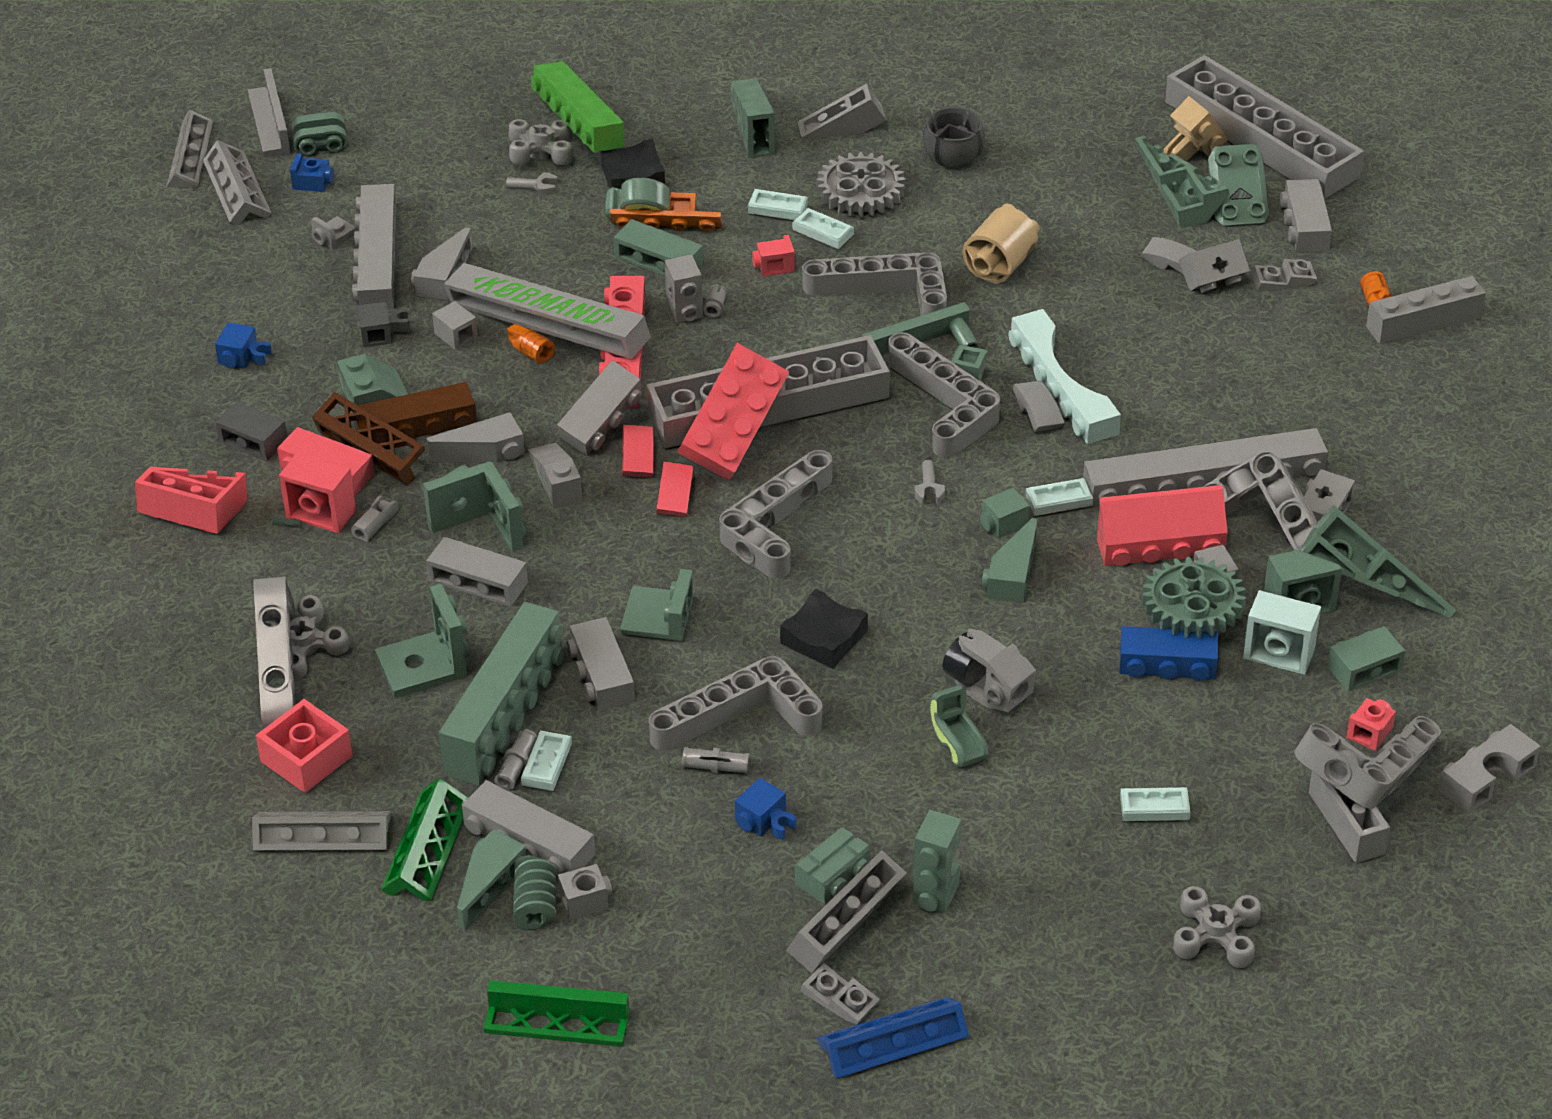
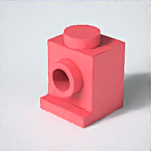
M783 235V239L757 243V251H752V262L754 268L760 269L762 277L795 272V251L789 235Z
M1366 698L1355 714L1352 713L1349 717L1346 738L1376 751L1393 728L1396 711L1384 700L1372 701ZM1364 728L1372 732V736L1360 731V729Z

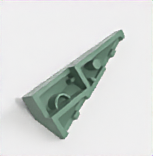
M1145 136L1135 138L1136 146L1179 228L1207 223L1229 195V188L1226 185L1218 186L1211 176L1204 177L1200 175L1198 168L1175 154L1167 155L1163 152L1160 145L1153 146L1149 144Z
M1335 505L1312 528L1299 550L1339 564L1342 568V575L1405 599L1423 608L1443 614L1448 618H1451L1457 611Z

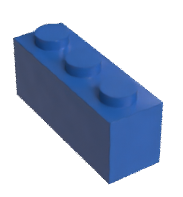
M1122 626L1119 674H1129L1133 677H1140L1142 675L1161 676L1166 679L1174 677L1194 678L1196 680L1216 679L1218 631H1214V636H1210L1207 632H1202L1201 638H1198L1195 632H1191L1189 637L1185 638L1184 631H1179L1177 634L1172 635V629L1161 630L1160 628Z

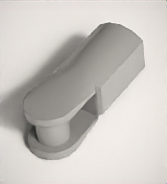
M378 496L368 511L351 527L352 535L368 542L398 512L399 503L396 501L389 502L386 501V497Z

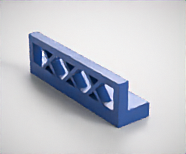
M944 997L819 1036L817 1039L820 1047L828 1053L834 1076L839 1078L969 1037L961 1003L950 997Z

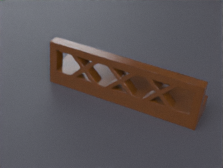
M336 392L312 416L320 434L331 440L372 454L374 467L405 485H408L415 479L410 467L425 451L421 443ZM337 403L345 408V415L332 417L328 414ZM360 419L367 421V428L354 430L351 428V421ZM384 432L389 434V442L377 444L373 441L374 434ZM411 447L412 451L404 460L396 456L395 448Z

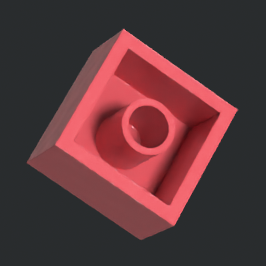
M297 452L279 474L286 518L300 519L303 523L340 533L356 512L350 467Z
M305 699L256 734L260 762L304 793L308 792L353 757L349 730Z

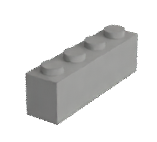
M1473 276L1373 301L1369 303L1366 327L1377 342L1383 344L1482 318L1486 292Z
M487 780L462 804L464 825L471 833L487 836L493 829L504 833L526 845L527 855H535L554 863L557 868L556 876L585 867L596 855L594 834Z
M881 850L798 932L786 951L812 974L895 891L907 872Z

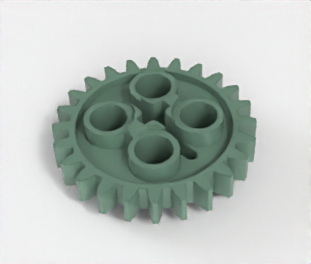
M1186 557V563H1181L1175 558L1173 566L1164 562L1162 563V570L1154 568L1153 576L1146 577V584H1143L1142 606H1145V614L1151 615L1152 623L1161 621L1160 629L1164 630L1171 627L1172 635L1177 634L1179 631H1184L1185 638H1188L1191 632H1195L1198 638L1202 637V632H1207L1210 636H1214L1216 628L1221 632H1226V624L1235 626L1236 618H1242V610H1245L1246 589L1242 587V579H1236L1235 571L1226 573L1227 565L1225 564L1217 568L1215 567V560L1205 564L1203 557H1200L1197 562H1192L1190 557Z

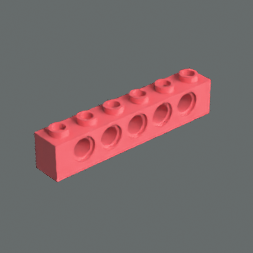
M610 276V287L604 288L605 304L641 315L645 314V277ZM643 347L632 359L600 350L601 360H605V362H599V375L613 360L641 380ZM640 400L635 406H629L628 409H639Z

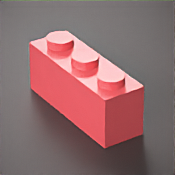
M299 427L277 448L281 469L286 467L297 452L350 467L354 496L375 475L372 454Z

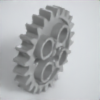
M859 152L856 157L851 153H848V158L839 155L838 162L830 159L829 166L823 165L822 171H818V197H822L823 204L829 203V209L838 207V213L847 210L849 216H852L854 212H858L860 217H863L864 212L874 216L875 210L884 213L885 207L893 209V204L900 203V197H904V171H900L899 165H893L892 159L884 162L883 155L878 158H874L873 153L866 157L862 152Z

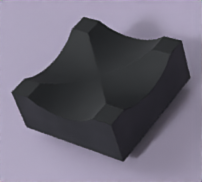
M653 139L643 140L632 147L600 151L601 166L609 189L612 187L621 189L622 184L631 178H648L665 184V170L658 158Z
M815 588L801 609L780 625V643L830 668H834L868 631V613L860 609L842 606L828 597L826 593Z

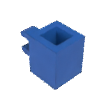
M228 322L215 343L218 364L228 368L238 367L245 369L251 358L256 364H266L265 354L271 355L272 353L271 344L265 341L257 342L255 327Z
M759 778L735 800V821L746 832L752 831L761 837L771 828L772 834L776 838L783 840L785 838V828L782 825H787L792 829L796 828V817L792 813L786 812V793L762 778Z

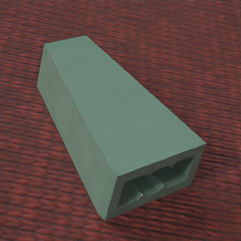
M757 78L731 81V103L748 158L775 155L774 111Z

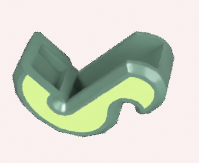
M648 178L628 179L622 184L621 189L612 187L606 192L605 215L611 219L610 209L640 210L644 208L648 210H670L671 191L667 185L657 180Z
M957 685L932 694L930 698V716L938 740L942 745L950 749L951 761L959 768L986 760L988 746L985 738L965 712L967 707L966 689Z

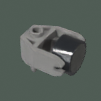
M968 629L967 632L963 633L951 644L944 656L942 663L943 671L954 678L956 685L965 688L968 696L987 708L1009 712L1033 693L1036 669L1021 655L1013 643L1006 647L981 630Z

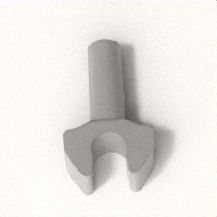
M543 172L537 179L507 177L506 188L536 190L539 196H548L556 193L555 185L558 184V177Z
M925 460L922 463L923 483L915 485V498L923 505L925 494L932 493L935 495L936 504H940L945 497V485L935 483L934 462Z

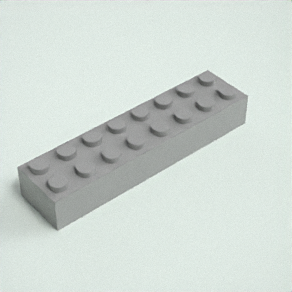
M1203 55L1167 76L1165 99L1167 104L1177 109L1190 96L1210 112L1228 137V141L1232 144H1256L1263 156V163L1291 180L1319 179L1324 199L1361 177L1364 150L1209 57Z
M871 335L766 358L790 372L760 427L889 398L890 371ZM723 368L647 384L648 412L664 448L682 444Z

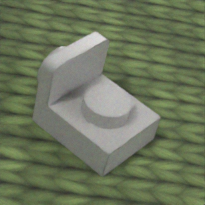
M338 216L327 223L318 217L311 219L312 236L315 242L319 245L324 244L332 250L353 237L354 231H356L355 226Z

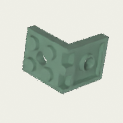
M491 461L423 483L427 522L432 533L489 514L512 552L524 548L523 537L526 536V530L521 520V515L524 514L522 502L519 497L513 496L507 478L502 479ZM461 497L458 502L450 504L455 498Z
M442 583L429 587L434 632L374 649L377 661L394 698L467 677L465 657L469 656V648L466 639L463 637V634L467 633L466 624L462 615H456L457 607L452 594H446ZM413 661H419L423 663L420 667L410 668L407 666V664Z

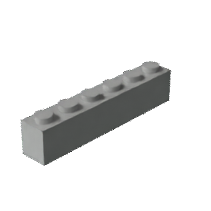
M394 184L361 185V196L356 197V212L360 214H355L356 231H354L355 248L358 249H354V263L358 266H353L354 283H357L352 285L353 301H359V305L386 302L387 309H394L396 197Z

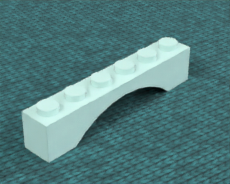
M1044 309L1013 317L1011 330L1008 334L1011 345L1019 348L1024 363L1032 366L1036 380L1043 382L1050 391L1053 398L1059 404L1062 416L1064 418L1068 417L1072 422L1075 434L1082 436L1087 444L1119 435L1121 414L1108 396L1093 392L1078 384L1059 366L1053 353L1056 326Z

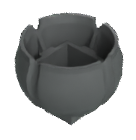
M946 107L933 112L932 118H927L923 131L924 147L931 160L939 165L944 164L947 168L957 170L970 164L981 153L985 142V132L980 117L973 111L966 114L965 108Z

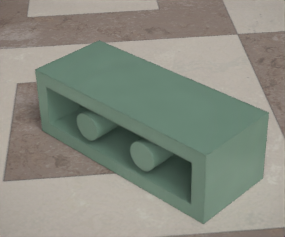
M633 219L614 236L615 258L665 276L664 260L692 254L698 268L700 269L703 266V245Z

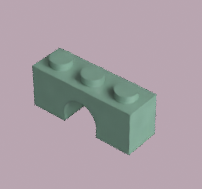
M930 809L915 837L913 904L919 905L925 911L932 912L936 910L946 913L960 884V864L953 862V859L961 843L962 819Z

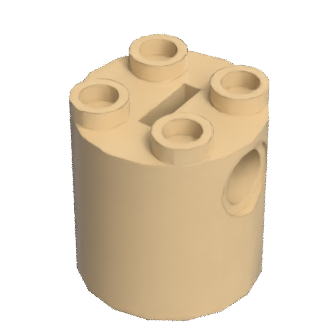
M1004 204L1002 207L995 209L964 243L962 249L964 263L969 271L978 278L995 284L1004 282L1036 247L1038 241L1037 233L1040 229L1038 223L1013 205Z

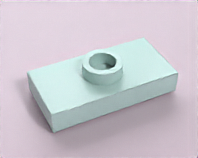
M755 189L748 204V213L795 220L807 209L808 197Z
M807 208L792 222L794 231L837 249L854 235L853 226L810 208Z
M1084 478L1026 488V498L1034 516L1093 506V497Z
M540 731L521 776L522 786L553 791L571 748L572 737Z
M1187 787L1125 788L1120 791L1123 821L1190 820Z

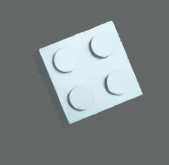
M1259 590L1248 615L1243 659L1305 675L1315 651L1321 606Z

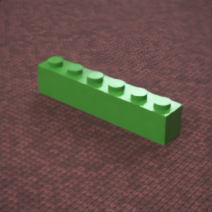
M563 61L533 66L534 76H531L533 91L550 106L552 111L572 129L573 133L593 152L624 147V122Z

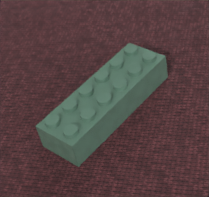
M524 601L439 731L444 775L480 786L485 776L489 777L492 775L498 755L500 753L504 754L507 751L512 733L514 731L518 732L521 729L524 714L528 709L532 710L535 707L541 687L546 688L548 686L553 668L560 666L563 662L565 649L562 648L563 626L560 625L559 611Z

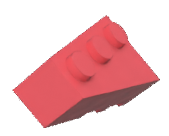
M149 467L135 481L137 512L154 518L172 521L180 525L201 529L209 533L218 534L247 502L246 473L236 472L235 477L217 476V471L207 470V475L189 474L188 469Z

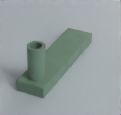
M965 302L871 331L861 336L871 335L881 355L889 352V338L900 332L908 333L921 342L952 333L958 344L975 348L979 347L978 341L968 327L970 309Z

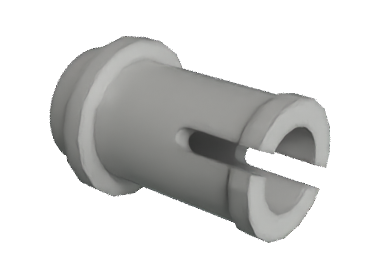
M719 284L713 285L710 288L708 298L703 302L704 314L709 318H717L725 310L724 301L728 291L724 286H721L720 292H717Z

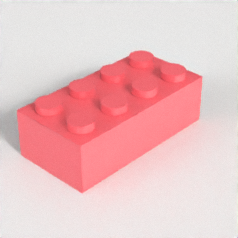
M737 343L677 453L730 481L790 371Z

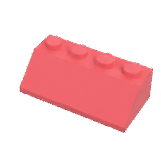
M1222 485L1100 498L1097 542L1104 566H1124L1128 563L1136 562L1153 563L1158 560L1174 558L1182 560L1186 559V557L1194 556L1195 551L1224 545L1226 548L1228 530Z

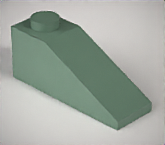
M1031 518L992 556L990 569L984 568L982 587H987L988 599L1024 603L1037 540L1038 519Z
M493 829L485 838L480 839L476 843L457 906L459 928L465 931L514 881L515 861L519 857L527 855L526 845L496 829Z

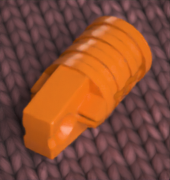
M1373 271L1361 278L1360 286L1368 306L1370 302L1392 297L1383 273Z
M513 324L507 328L508 340L520 353L530 357V359L539 364L553 357L555 344L551 340L532 329H527L518 324Z

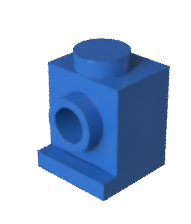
M297 153L290 168L293 190L325 192L327 184H332L334 179V169L330 167L329 160L302 158V154Z

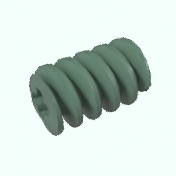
M521 856L515 861L513 921L522 930H536L542 927V925L551 923L556 918L557 868L551 861L541 859L538 856Z

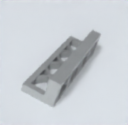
M263 69L266 87L248 89L263 157L268 158L290 154L287 128L272 69Z
M217 140L203 159V162L229 222L234 225L241 224L249 212L263 218L269 217L272 213L244 151Z
M391 811L258 812L252 817L253 850H387L388 824L391 822Z

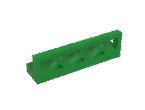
M438 778L421 790L381 888L387 895L394 896L405 888L422 901H430L433 897L463 820L462 804L468 799V797L443 779ZM445 796L458 804L455 812H448L444 802ZM436 821H442L446 831L445 837L438 836L434 826ZM432 845L437 859L435 862L429 863L424 849L425 846ZM422 870L427 883L425 888L413 880L416 871Z
M489 980L487 989L489 1007L483 1028L484 1033L623 1047L630 1014L628 993ZM496 1012L511 1013L516 1018V1020L507 1025L493 1024ZM535 1016H545L551 1023L540 1029L532 1028L527 1021ZM570 1019H577L585 1027L576 1032L567 1031L562 1024ZM605 1022L619 1024L617 1036L602 1035L596 1028Z

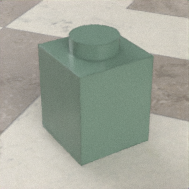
M1014 488L1008 489L982 500L981 524L986 531L991 530L997 538H1001L1020 530L1029 521L1030 505Z

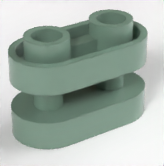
M326 112L302 115L292 122L293 145L297 153L311 155L313 153L330 151L337 152L345 149L347 146L345 120L339 113Z

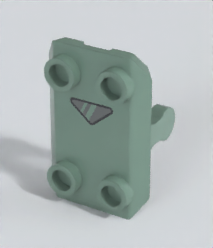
M1256 144L1215 146L1208 158L1209 173L1214 178L1215 184L1220 187L1226 185L1229 188V195L1215 211L1214 218L1223 226L1265 223L1269 216L1263 156Z

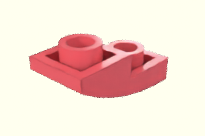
M623 424L622 476L652 477L653 427Z
M663 462L657 514L686 517L693 466Z

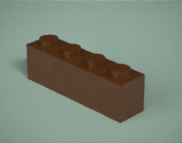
M467 382L358 405L411 438L429 434L436 435L443 431L477 423L475 402ZM364 419L355 420V430L367 428V421ZM386 432L374 434L373 441L377 444L389 442V434Z

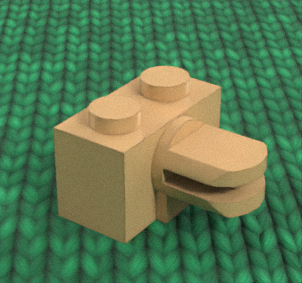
M1188 96L1170 115L1176 123L1173 127L1178 134L1164 148V153L1167 155L1173 153L1187 162L1199 150L1209 157L1215 146H1223L1229 139L1210 112Z

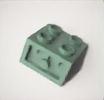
M680 569L677 581H672L670 590L633 586L620 627L621 634L682 641L694 598L693 570Z

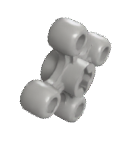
M521 119L510 122L508 129L511 141L509 158L512 163L526 164L529 162L530 157L536 160H545L551 157L552 161L557 165H567L572 161L573 148L571 143H569L572 129L562 120L554 121L551 127L542 124L530 127L527 121Z
M307 595L300 599L298 603L300 617L290 621L294 680L302 679L306 675L308 670L306 656L314 654L318 648H325L328 653L335 656L344 654L349 648V637L342 627L334 626L325 632L315 628V623H318L323 618L324 608L321 600L313 595ZM267 620L265 625L274 627L278 623L273 620Z
M1191 886L1185 889L1180 900L1181 911L1189 918H1197L1200 924L1195 929L1182 927L1176 931L1173 938V951L1182 959H1192L1198 955L1200 947L1204 944L1213 948L1224 947L1227 953V960L1233 967H1248L1254 959V943L1248 937L1237 936L1235 929L1239 925L1252 927L1259 922L1261 917V903L1254 896L1244 895L1239 897L1234 907L1230 909L1221 904L1209 905L1207 893L1200 887Z

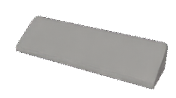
M191 110L187 112L182 121L167 187L199 186L204 164L203 159L206 156L213 120Z

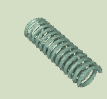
M271 516L270 518L272 519V525H275V521L276 525L277 521L279 525L280 521L281 526L282 521V526L284 522V526L285 523L286 526L288 523V527L290 525V527L300 528V519L296 520L292 518H281L275 516Z

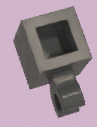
M386 302L357 305L363 347L392 344L391 331L410 330L407 309L395 310L388 316Z

